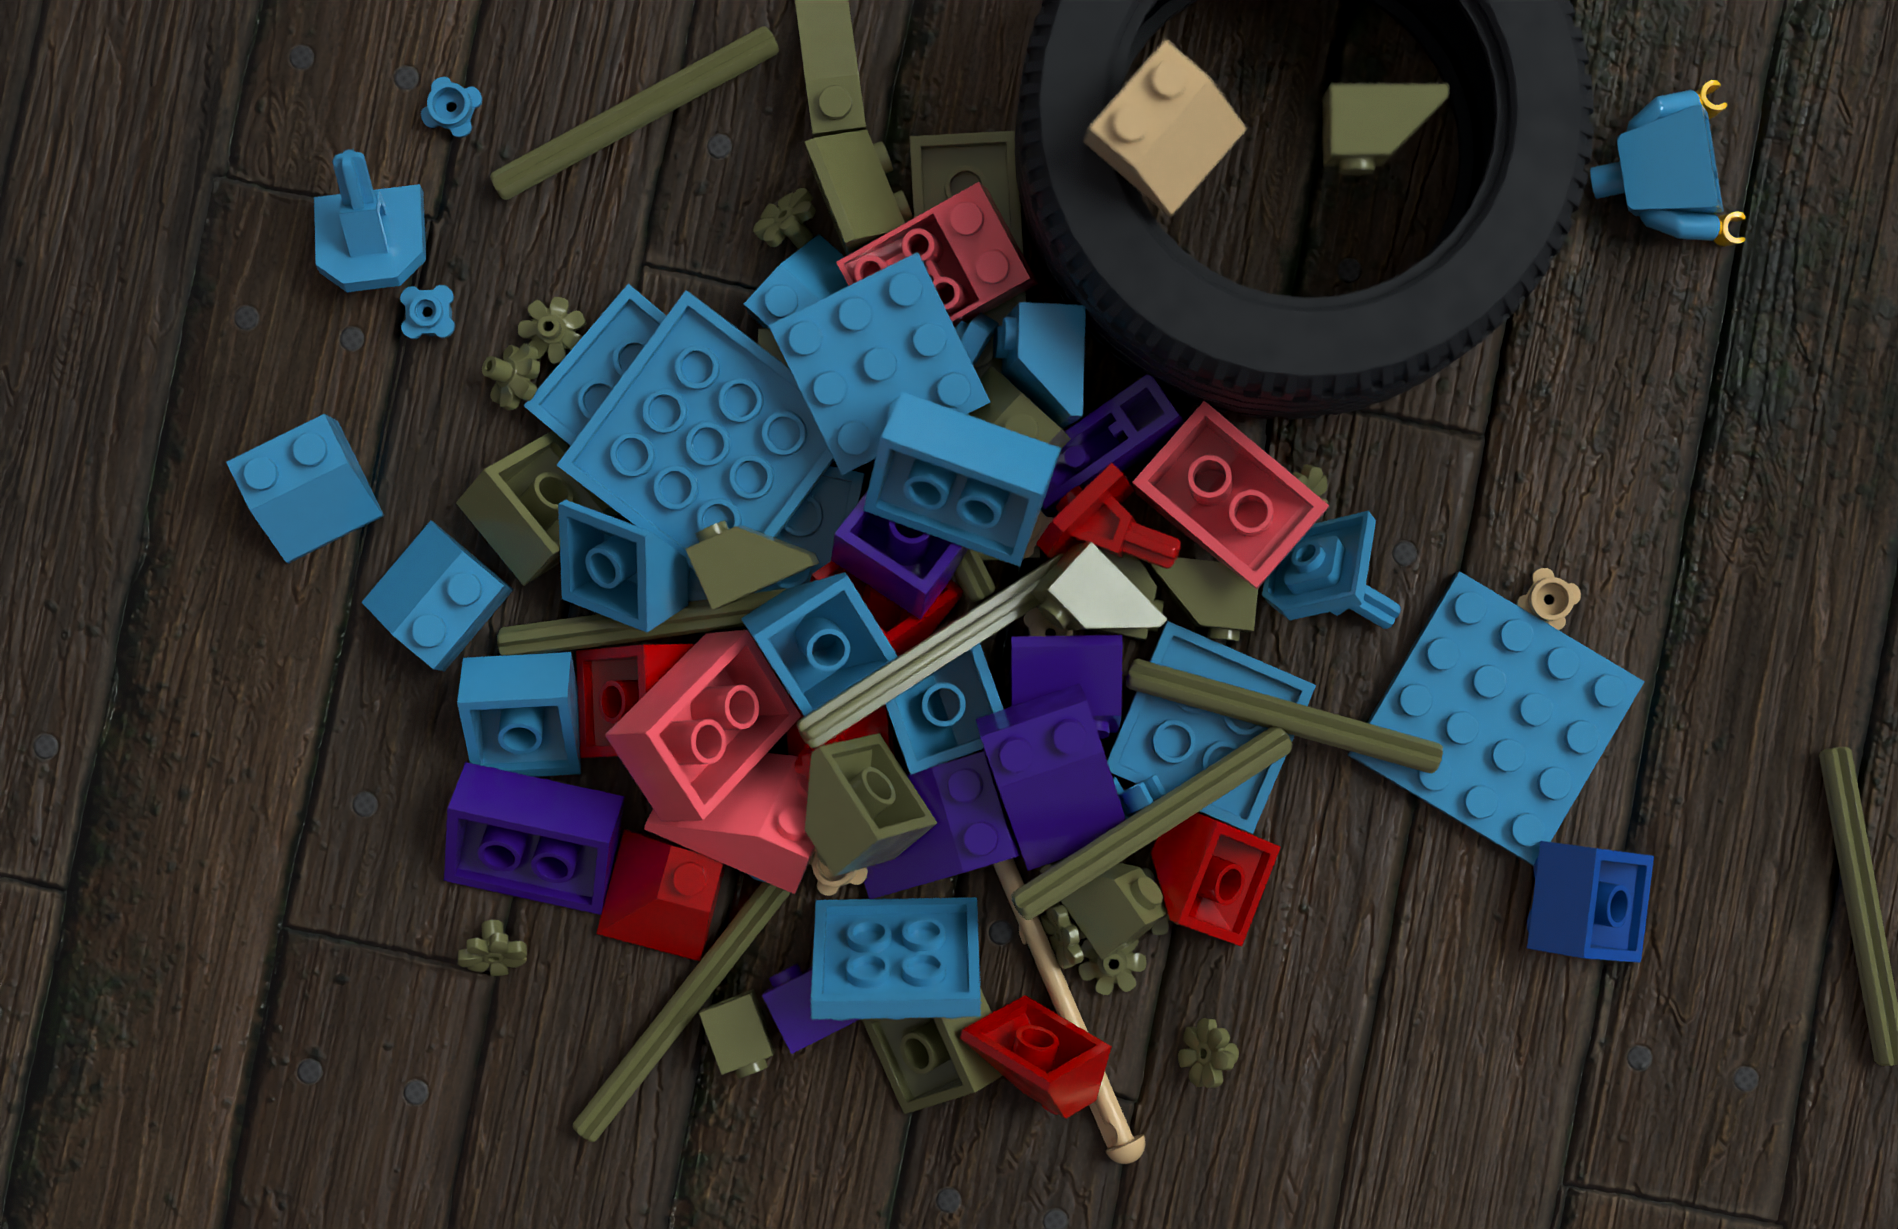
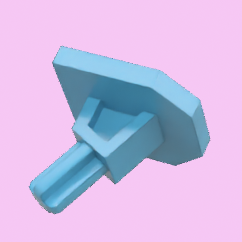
M354 149L344 150L343 153L335 155L332 161L340 194L314 197L315 261L320 274L346 292L401 286L426 261L424 194L421 185L373 190L364 154L355 152Z
M1369 511L1315 523L1266 578L1262 596L1269 605L1288 620L1331 612L1338 616L1349 608L1383 629H1388L1394 624L1401 611L1398 603L1366 585L1376 520Z

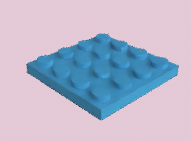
M685 291L558 462L557 466L635 526L653 532L687 558V565L694 570L686 548L699 543L695 533L725 520L729 529L735 526H746L776 538L832 464L834 458L790 368L692 293Z
M1459 571L1454 574L1367 722L1440 743L1443 746V756L1438 770L1434 773H1426L1352 751L1347 756L1534 866L1535 860L1539 856L1540 841L1551 842L1645 681Z

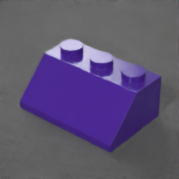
M465 762L447 808L444 881L601 915L621 832L624 796Z

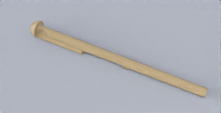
M1014 859L993 864L1019 924L1020 938L1023 945L1028 944L1057 1014L1087 1031L1038 915L1031 920H1025L1013 905L1011 895L1015 890L1024 885ZM1104 1072L1097 1099L1089 1106L1108 1148L1105 1150L1108 1157L1119 1164H1130L1142 1156L1145 1149L1144 1134L1132 1135L1112 1086Z

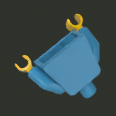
M1710 80L1696 92L1694 90H1686L1657 96L1629 121L1627 132L1617 136L1620 162L1590 168L1595 198L1625 193L1628 210L1634 216H1640L1641 221L1646 227L1678 239L1714 240L1718 245L1724 247L1743 243L1746 239L1745 237L1735 238L1730 235L1728 223L1729 221L1738 222L1746 220L1744 213L1737 211L1719 217L1715 215L1724 212L1709 119L1718 115L1728 104L1725 102L1720 105H1714L1707 99V94L1715 92L1721 87V84L1717 80Z

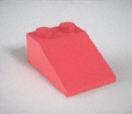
M1205 401L1202 402L1132 482L1135 492L1139 497L1178 530L1255 589L1259 588L1329 508L1325 501Z
M766 753L703 821H661L653 809L644 827L645 830L793 894L796 893L815 851L814 844L805 832L809 781H807L804 774H797L794 763L798 757L792 755Z

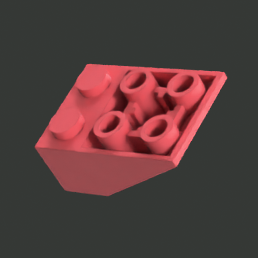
M980 182L975 183L836 262L848 286L918 252L954 327L958 326L961 320L964 322L969 321L980 312H988L1038 284L990 192Z

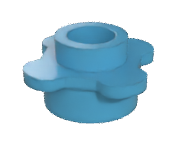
M447 77L435 79L431 84L432 90L427 99V106L421 111L422 121L429 128L440 126L451 130L452 134L457 138L466 137L472 131L470 120L473 112L482 104L481 93L475 87L464 89L461 85L452 82ZM455 103L457 108L455 111L449 112L447 105Z
M438 285L433 290H419L415 286H409L403 290L400 300L405 305L406 319L402 323L401 329L408 338L418 339L422 334L447 338L454 332L455 323L452 320V309L450 306L454 301V294L450 288L445 285ZM427 307L433 310L430 317L423 315V310Z

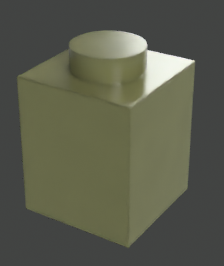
M754 989L704 1007L699 1012L721 1075L735 1070L737 1078H742L768 1067L765 1058L773 1056L776 1048Z

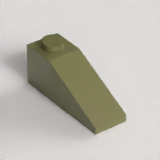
M795 0L813 138L866 130L849 1Z

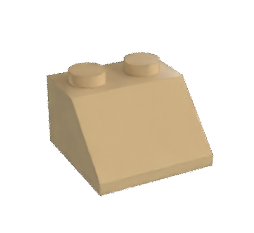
M1165 40L1089 127L1084 143L1171 217L1246 131V127L1211 78Z

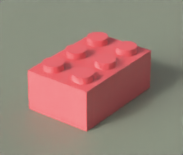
M748 630L706 633L605 736L661 821H703L793 726L801 715Z

